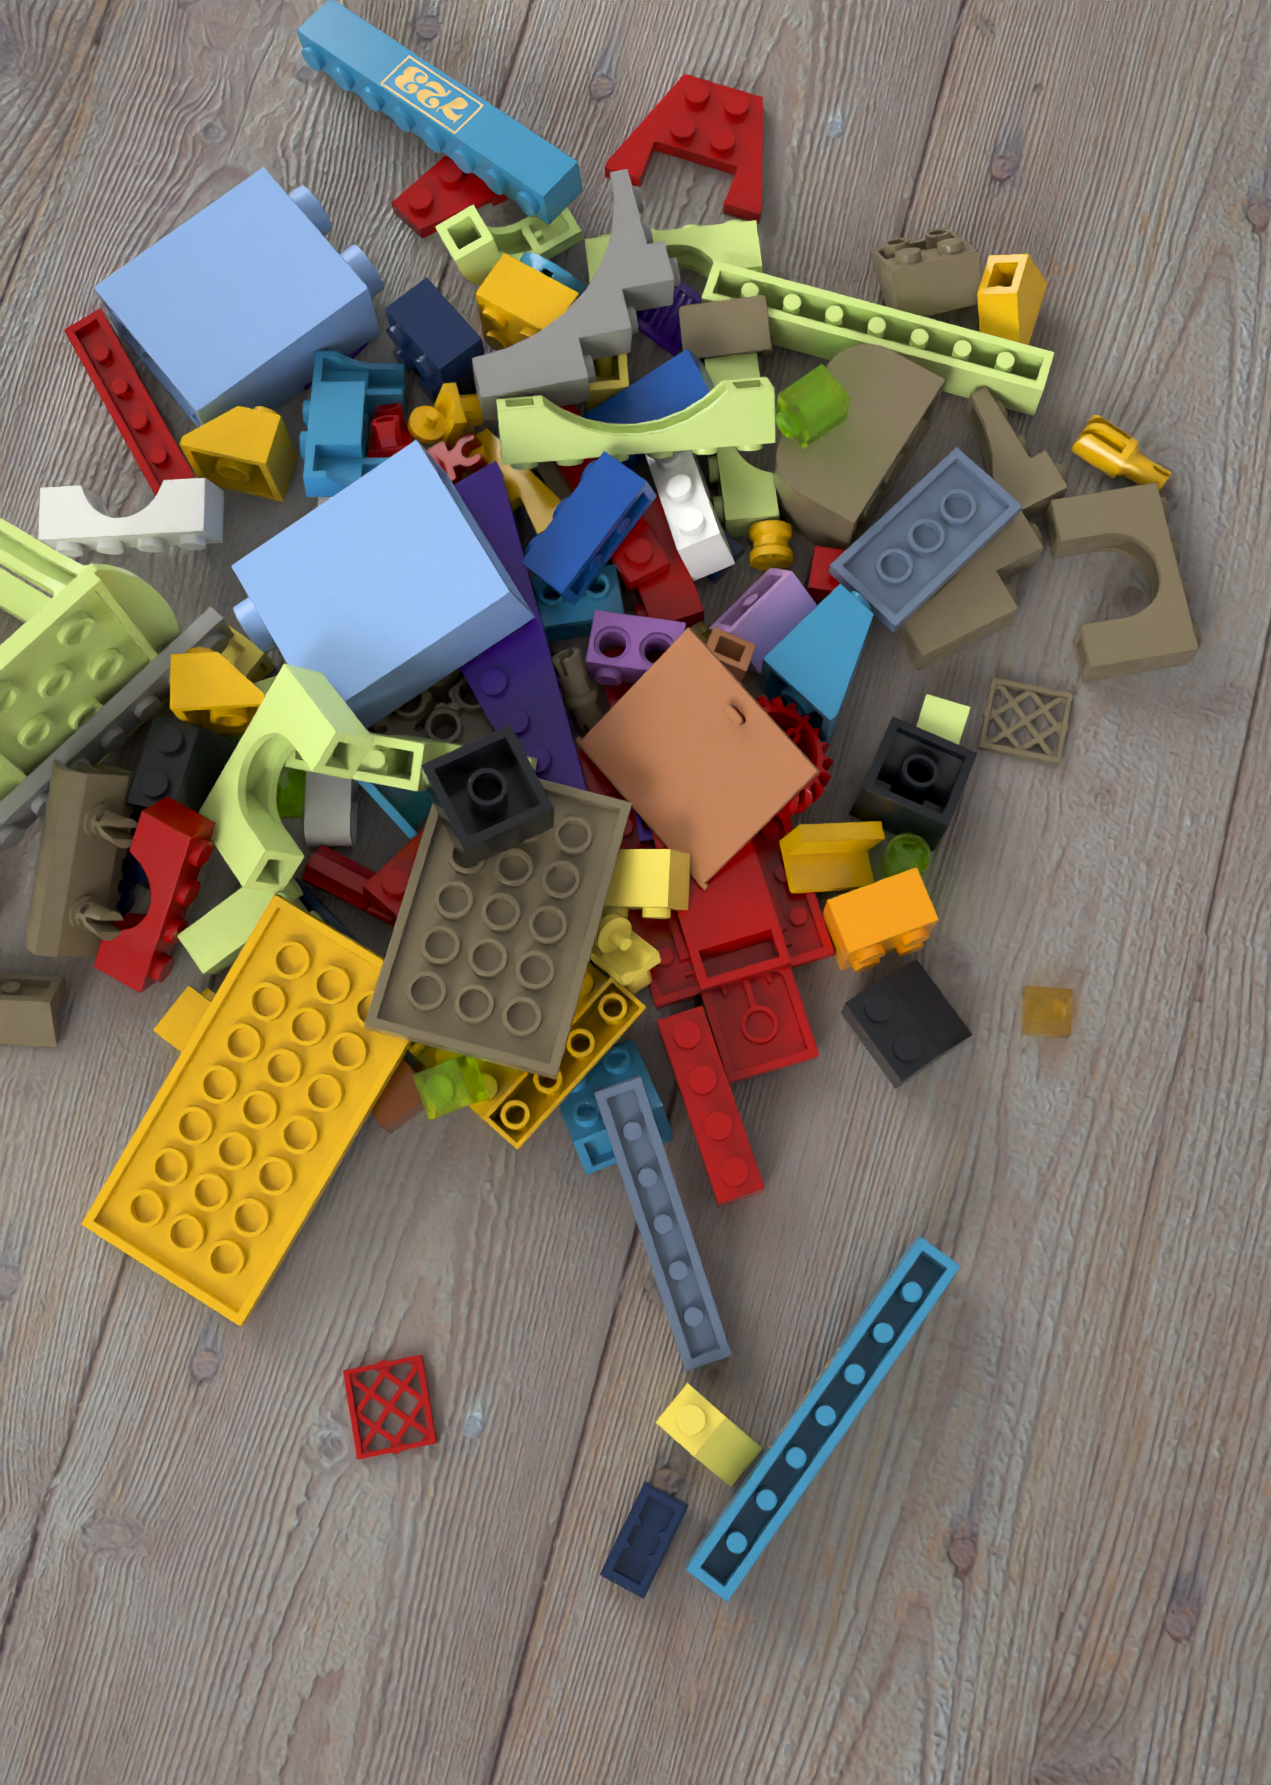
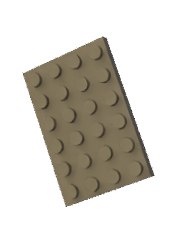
M539 779L554 807V827L467 868L432 803L365 1020V1028L557 1080L632 803Z

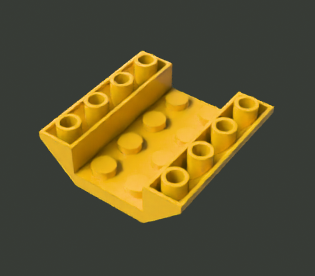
M589 962L557 1080L413 1041L407 1051L515 1149L519 1150L642 1015L647 1007L613 977L608 979Z

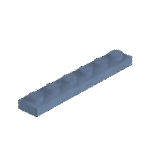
M640 1075L594 1090L593 1092L685 1370L689 1371L732 1356Z

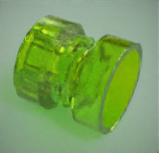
M901 834L894 837L888 843L880 863L883 878L885 879L907 871L900 868L910 870L917 867L923 879L931 862V850L927 842L915 834Z

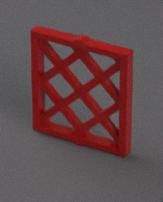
M423 1354L391 1361L381 1360L377 1364L343 1370L357 1460L388 1453L398 1454L402 1450L438 1443ZM409 1363L413 1367L404 1381L389 1372L392 1366ZM375 1369L380 1373L370 1388L356 1379L360 1372ZM417 1372L419 1374L422 1394L409 1386ZM385 1377L399 1386L390 1402L375 1392ZM353 1385L366 1393L357 1407ZM404 1391L419 1400L410 1415H407L395 1406ZM371 1398L385 1407L376 1423L361 1413ZM423 1406L428 1429L414 1420ZM390 1412L405 1421L396 1436L381 1427ZM359 1420L371 1428L363 1442ZM410 1425L425 1435L419 1442L405 1444L401 1441ZM376 1433H379L391 1442L388 1448L375 1451L370 1450L367 1446Z

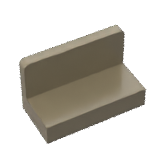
M764 295L685 305L679 308L683 351L688 348L703 364L705 358L757 353V357L774 355L767 299Z
M0 973V1045L55 1048L57 1046L59 1033L55 1012L67 992L64 976Z

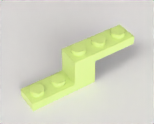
M369 732L375 741L352 779L412 791H424L426 788L423 782L421 765L464 745L407 734L381 735ZM296 749L285 761V767L311 771ZM528 757L534 771L536 772L538 758Z

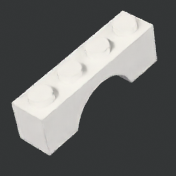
M206 478L163 480L156 497L146 508L132 516L114 518L108 513L103 498L81 485L40 488L38 540L69 557L82 556L83 550H96L103 554L117 555L124 553V548L135 547L144 552L155 553L163 552L165 546L178 545L186 550H203L206 548V544L223 543L224 490Z

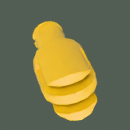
M1093 415L1089 419L1086 427L1083 428L1071 449L1076 456L1112 479L1115 476L1120 478L1123 475L1138 485L1157 482L1159 491L1172 473L1139 452L1140 447L1137 446L1139 443L1137 439L1099 415Z

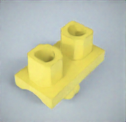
M612 913L601 917L590 959L599 970L607 972L631 994H635L652 982L650 969L661 962L659 951L633 932L629 920L623 915Z

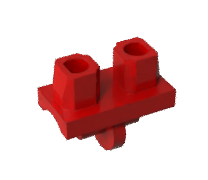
M401 402L375 407L376 418L372 419V433L367 450L368 458H390L416 439L411 436L408 430V423H405Z

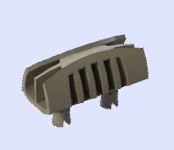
M54 759L24 939L26 948L34 955L55 958L96 957L101 940H114L121 934L122 931L116 928L113 923H115V920L124 919L114 909L120 896L117 892L119 881H122L123 871H121L122 862L127 855L126 848L131 847L133 841L130 831L131 828H137L138 825L134 819L130 818L131 814L134 813V809L127 803L136 775L135 772L99 762L97 768L83 762H78L76 769L72 770L64 766L60 760Z

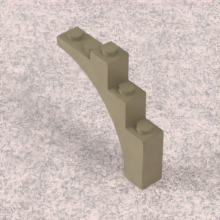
M986 386L970 394L965 416L978 442L985 472L1023 507L1020 514L897 630L896 635L917 671L1012 624L1019 609V601L1011 584L1008 582L1003 583V581L1036 565L1043 549V538L1037 525L1034 522L1028 521L1046 513L1051 500L1063 498L1068 488L1067 477L1059 463L1052 462L1046 450L1030 458V451L1026 440L1022 435L1015 434L1008 423V414L1004 404L1000 399H994Z

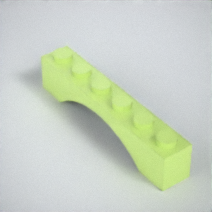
M767 377L723 380L706 396L684 410L658 420L636 424L605 423L586 419L558 407L542 395L496 399L502 465H511L513 469L517 470L533 469L538 467V462L557 461V464L561 466H575L582 464L584 458L600 457L604 451L619 462L629 459V455L647 453L649 458L662 459L673 456L674 451L691 450L693 454L710 455L717 453L719 447L736 446V449L740 451H756L762 449L763 444L775 443V392L773 385Z

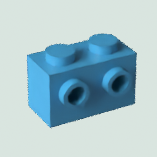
M615 564L605 565L575 605L571 604L538 578H531L549 643L590 636L595 610L624 614Z

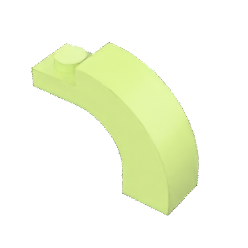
M472 205L435 226L439 237L466 280L480 286L503 253L520 260L524 252H531L549 260L584 239L582 230L567 207L550 225L534 215L508 226L489 227L485 225L475 206Z

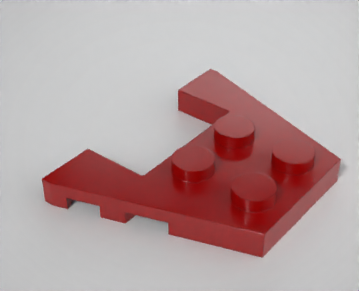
M683 74L608 159L604 167L605 177L610 178V172L628 169L631 184L641 187L656 151L730 173L735 176L724 201L723 213L747 221L756 220V223L759 224L762 215L763 97Z

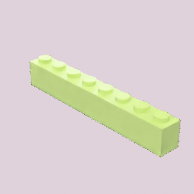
M714 260L701 298V303L764 295L767 299L769 327L773 338V345L830 361L838 353L851 346L860 344L880 345L944 378L945 383L942 390L944 392L969 398L971 393L986 386L993 398L1000 399L1006 409L1034 416L1055 353Z

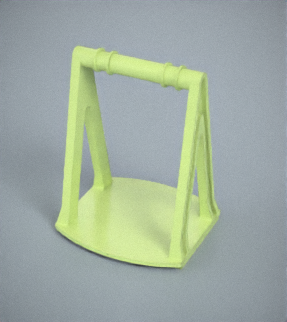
M0 518V564L53 595L51 599L0 568V608L24 622L15 633L0 645V801H2L181 633L169 604L157 590L138 575L123 568L107 564L91 563L89 565H82ZM170 696L162 702V705L170 699ZM142 721L137 727H135V728L128 734V737H129L134 731H136L145 721ZM111 753L105 755L99 762H102Z

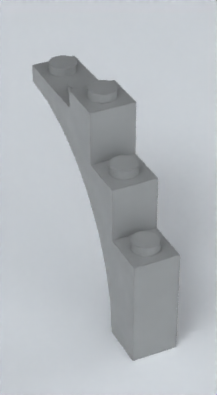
M628 169L610 172L612 233L603 261L587 289L563 315L537 334L506 349L472 358L474 381L483 421L498 418L497 398L542 395L558 407L589 401V383L595 382L593 360L631 353L632 334L638 333L636 311L673 305L674 286L680 285L678 262L676 258L669 259L665 241L653 243L649 223L642 224L639 215L643 213L641 190L639 186L632 187Z

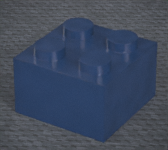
M426 277L385 307L390 325L386 331L396 346V349L393 350V355L398 363H404L407 373L413 370L419 376L421 388L434 403L444 383L456 382L459 395L475 394L477 390L474 381L472 358L485 355L482 338Z

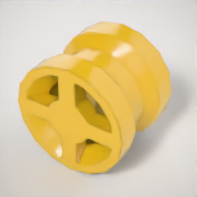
M765 520L752 524L749 527V540L753 543V550L749 553V564L755 569L768 571L770 568L785 569L790 567L794 560L793 551L789 548V541L793 536L792 526L787 522L779 520Z

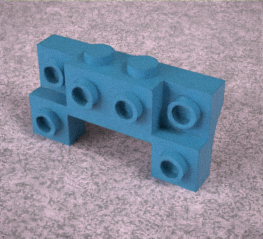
M315 351L311 400H303L304 426L308 427V431L300 432L301 458L305 459L303 480L306 497H333L389 459L367 458L370 414H375V407L378 405L400 402L405 414L406 377L404 363H368L347 357L338 351Z

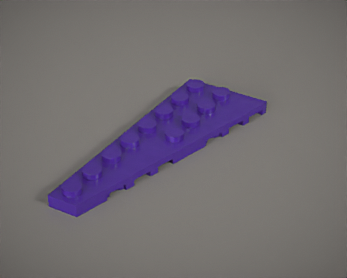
M494 461L454 486L535 618L459 668L494 731L511 725L525 754L528 757L538 758L535 773L539 779L588 791L571 731L572 727L569 716L567 715L560 690L561 686L552 661L550 645L536 593L531 582L529 570L520 563L525 557V552L520 541L514 511L504 481V474L498 463Z

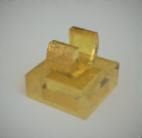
M1025 986L1022 989L1021 1035L1069 1038L1072 1028L1073 989Z

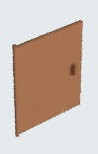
M687 628L583 739L578 737L575 740L578 746L624 799L632 803L631 807L668 849L691 854L690 875L704 891L709 888L707 882L820 772L691 628ZM733 705H734V706L739 710V712L745 717V722L743 721L742 716L735 710V708L733 707Z

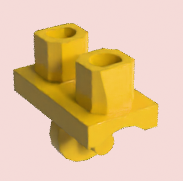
M456 382L444 383L433 407L423 405L412 411L408 420V430L411 436L423 444H439L445 441L453 449L458 440L468 434L475 435V425L483 424L478 395H459Z

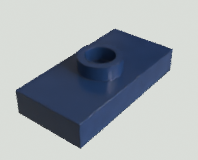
M645 1481L599 1575L644 1599L689 1504Z

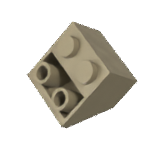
M950 229L931 230L925 233V238L910 242L908 238L891 239L883 243L884 248L871 250L873 264L886 307L925 317L978 304L977 293L981 283L979 252L956 233L951 232Z

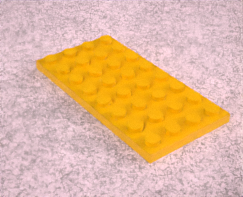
M274 894L81 1225L240 1327L246 1324L412 1043L409 1040L367 1030L364 1026L385 958L285 897Z

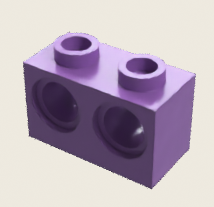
M595 610L586 657L589 677L607 686H619L622 682L635 684L653 665V663L646 659L647 656L655 651L665 652L686 630V623ZM609 645H619L625 650L623 654L615 658L606 657L601 653Z

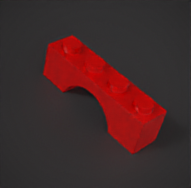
M168 796L142 810L129 851L141 864L149 880L151 889L150 907L147 914L130 912L123 917L124 920H118L113 923L122 932L114 940H101L93 967L139 993H142L157 981L163 982L169 976L175 964V958L171 956L175 944L179 941L177 935L187 928L188 922L184 917L188 906L196 898L200 889V882L197 881L200 869L207 862L213 850L214 844L210 839L216 824L215 822Z
M703 1006L657 1020V1029L672 1074L683 1099L717 1208L763 1193L765 1187Z

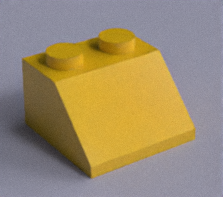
M237 406L182 436L179 444L198 478H206L222 489L284 502L298 454L282 416L274 410L263 406H256L254 409Z
M194 647L186 650L184 654H171L170 709L179 720L200 725L222 736L243 735L266 695L219 652H214L209 648Z

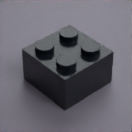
M511 725L421 765L424 786L466 868L554 827V807Z

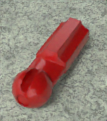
M321 844L313 852L306 864L302 877L303 881L364 913L366 912L393 927L395 926L396 922L363 894V885L376 872Z

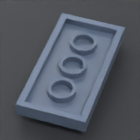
M956 447L830 564L828 572L850 593L856 591L861 594L870 604L871 612L894 633L1020 514L1023 506Z

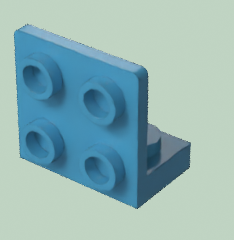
M628 1040L612 1047L559 1105L586 1175L617 1163L593 1092L599 1088L640 1075L662 1143L665 1144L674 1140L663 1105L634 1040Z

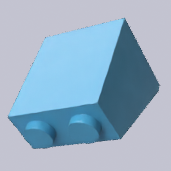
M841 584L763 658L759 690L769 699L779 696L784 707L796 702L797 713L800 716L810 713L809 724L813 728H821L818 737L820 741L829 744L866 647L874 616L871 612L870 604L861 594L856 591L850 593Z

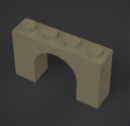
M1157 482L1051 500L1044 515L1043 521L1052 559L1099 551L1119 553L1134 561L1141 568L1150 587L1149 606L1143 611L1129 617L1080 625L1072 643L1082 683L1187 665L1201 645L1199 625L1196 621L1191 620L1188 608L1191 600L1190 588L1185 579L1181 580L1178 569L1180 562L1179 545L1175 538L1170 537L1167 525L1170 519L1169 505L1165 497H1160Z

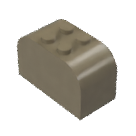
M860 344L846 348L838 353L827 365L820 378L813 376L810 379L801 397V400L804 401L797 413L790 411L779 429L778 435L781 436V439L777 446L774 471L779 518L792 526V530L823 547L848 549L863 535L933 424L945 379L880 345Z

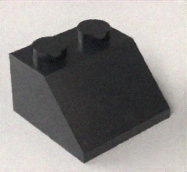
M155 715L127 803L141 815L142 810L168 796L199 813L238 743L200 725Z
M892 716L849 815L864 822L881 821L883 830L934 851L950 825L977 753Z
M917 959L876 981L847 1001L841 1011L845 1020L895 1089L972 1036V1033Z

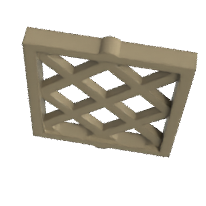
M992 677L986 708L982 713L984 719L978 749L1059 766L1065 734L1069 729L1067 723L1073 693ZM1007 689L1024 693L1013 699ZM999 690L1008 703L995 710L992 707L993 696ZM1038 695L1056 699L1044 705ZM1030 696L1039 709L1026 717L1018 703ZM1062 703L1064 706L1062 721L1057 723L1049 710ZM1012 708L1020 721L1008 728L999 715ZM1043 714L1052 727L1039 735L1031 721ZM994 720L1002 732L989 740L986 735L988 722ZM1025 726L1033 739L1020 746L1012 733ZM1056 732L1059 740L1057 750L1052 753L1044 739ZM1006 737L1013 748L997 745L996 743ZM1038 744L1044 754L1027 750Z

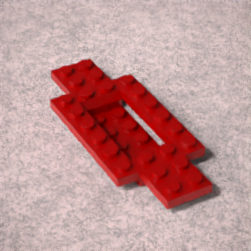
M619 646L602 651L601 653L606 657L615 658L623 654L625 650ZM652 652L646 659L654 664L664 652ZM622 682L619 686L603 685L610 709L634 683ZM577 748L588 791L626 801L581 748ZM631 807L620 849H655L653 842L639 843L636 815ZM775 815L707 882L709 885L707 890L704 891L690 875L688 910H676L677 916L675 910H671L670 919L643 918L642 910L628 909V920L632 931L659 951L661 962L650 969L652 982L648 985L655 1009L658 1010L701 997L729 1085L819 1057L791 969L834 957L835 951L815 892L791 893L789 890L779 841L794 829L790 817L780 820ZM641 818L642 828L648 831V825ZM651 830L656 849H668ZM678 919H679V922H680V925H681V928H682V931H683V935H682V932H681V929H680V926H679V923H678Z

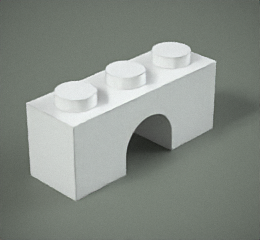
M691 450L674 451V455L668 458L654 459L647 457V453H645L677 551L693 581L735 564L724 530L711 504L710 498L712 496L696 455Z

